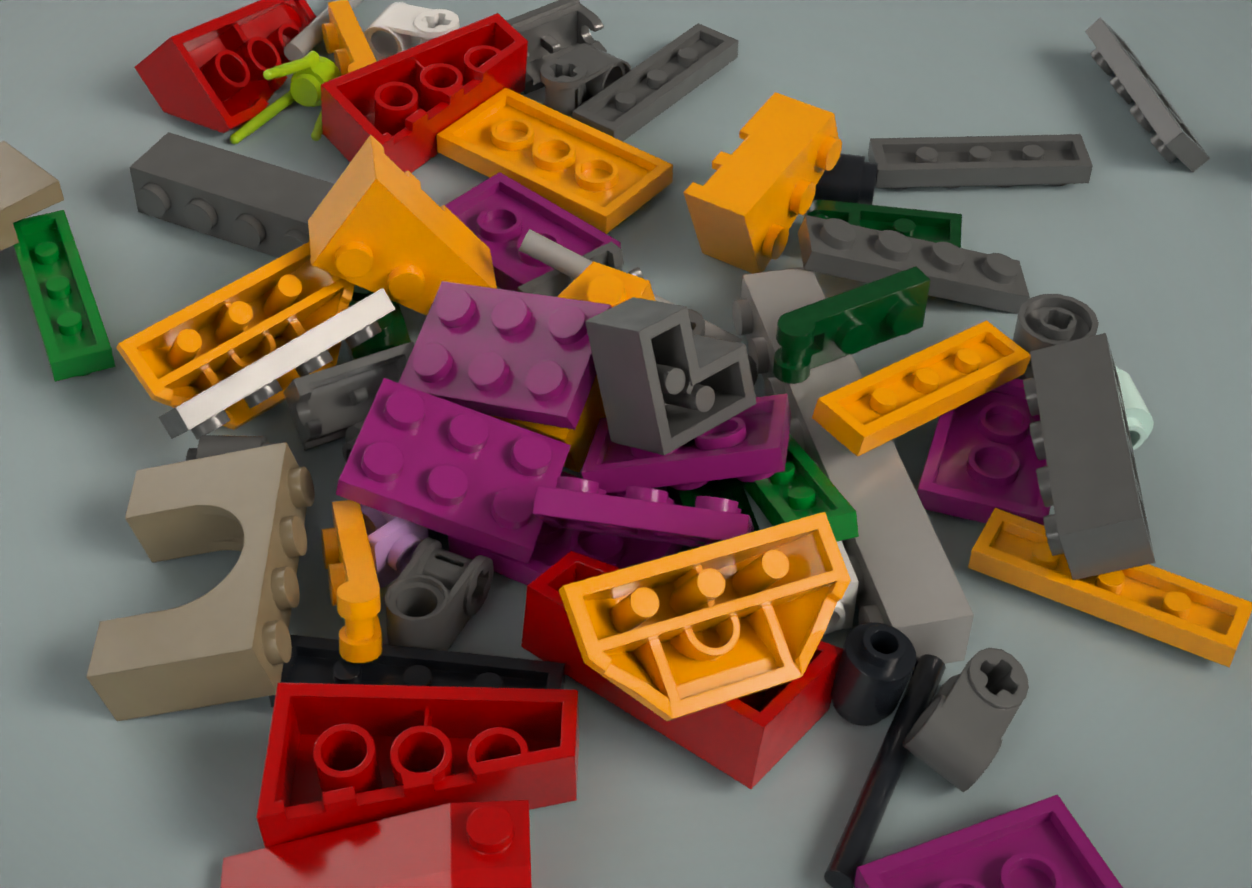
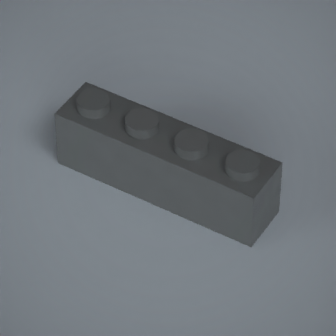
M170 132L164 135L129 167L138 212L277 258L309 242L308 220L334 185L321 179Z
M1106 333L1030 351L1034 377L1023 379V384L1031 415H1040V421L1030 423V432L1038 460H1047V466L1037 468L1036 473L1045 507L1054 506L1055 514L1043 516L1047 541L1052 556L1065 554L1073 580L1156 563L1120 381Z

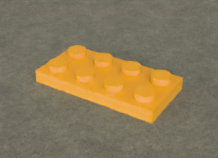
M506 87L437 134L438 153L489 178L501 172L605 234H608L670 185L673 179V164Z

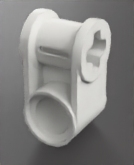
M394 2L365 30L364 36L376 61H379L459 29L460 23L458 15L446 9H429L409 5L404 2Z

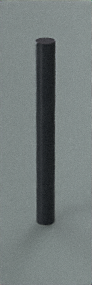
M925 654L917 662L824 874L825 881L833 888H853L857 867L863 865L910 754V751L902 746L915 722L931 704L946 669L944 662L937 656Z

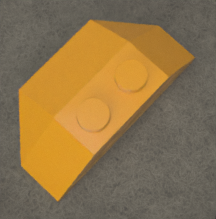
M309 241L118 343L116 348L150 398L175 408L347 309L352 300L355 284L312 266ZM342 341L327 349L333 360L312 373L336 366ZM294 368L277 378L283 390L258 405L249 408L243 398L224 409L230 421L222 426L235 430L285 401L284 390L293 379L300 377L296 369Z
M822 512L563 585L559 592L584 663L666 721H670L801 678L827 629L837 602L842 599L851 579L826 513Z

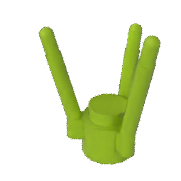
M313 50L303 58L266 69L263 72V77L266 80L293 74L290 90L229 137L230 142L238 144L295 101L306 107L320 106L321 84L340 77L339 68L333 61L319 56ZM322 109L311 133V138L314 141H319L323 135Z

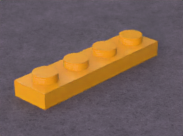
M986 320L818 398L812 419L858 457L1023 375L1031 355Z
M998 508L993 510L973 546L968 565L969 569L1229 668L1252 612V602L1149 564L1073 580L1065 554L1052 556L1044 525Z

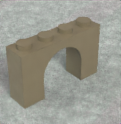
M287 442L136 470L125 519L152 563L222 550L240 551L241 555L224 580L211 591L192 602L172 609L100 621L86 678L116 721L276 695L277 683L281 682L283 663H288L292 654L291 637L288 629L291 610L298 606L300 600L297 570L299 557L304 556L307 552V534L304 526L307 507L313 505L315 499L311 474L306 467H299Z

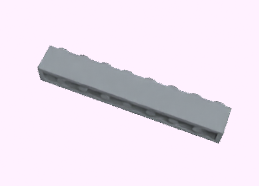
M799 267L742 275L741 300H734L732 306L733 322L739 336L745 335L747 338L748 355L756 362L757 374H762L765 382V396L788 394L792 416L790 434L856 510L859 537L842 540V543L859 581L856 604L859 609V625L869 622L884 623L904 633L916 651L914 669L919 658L925 654L939 657L944 664L964 661L974 614L893 441L890 440L857 457L812 419L818 398L863 378L853 355H847L810 369V376L802 383L787 384L778 380L773 374L774 354L777 349L781 348L776 340L779 317L787 312L826 299L814 272Z

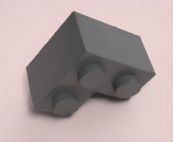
M633 297L585 321L611 442L666 455L757 404L746 344L693 334L687 306Z

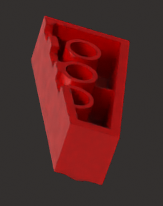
M496 13L322 83V134L349 162L352 161L368 137L372 135L384 147V154L404 173L406 171L412 173L438 154L437 134L505 87L519 94L525 90L528 41L500 14Z
M570 551L527 585L522 648L543 661L565 663V674L749 789H752L830 709L832 701L831 692L843 648L820 641L801 678L666 721L584 663L559 592L563 585L617 571L621 568Z
M278 682L256 816L265 848L448 803L529 800V810L576 801L579 757L578 690Z

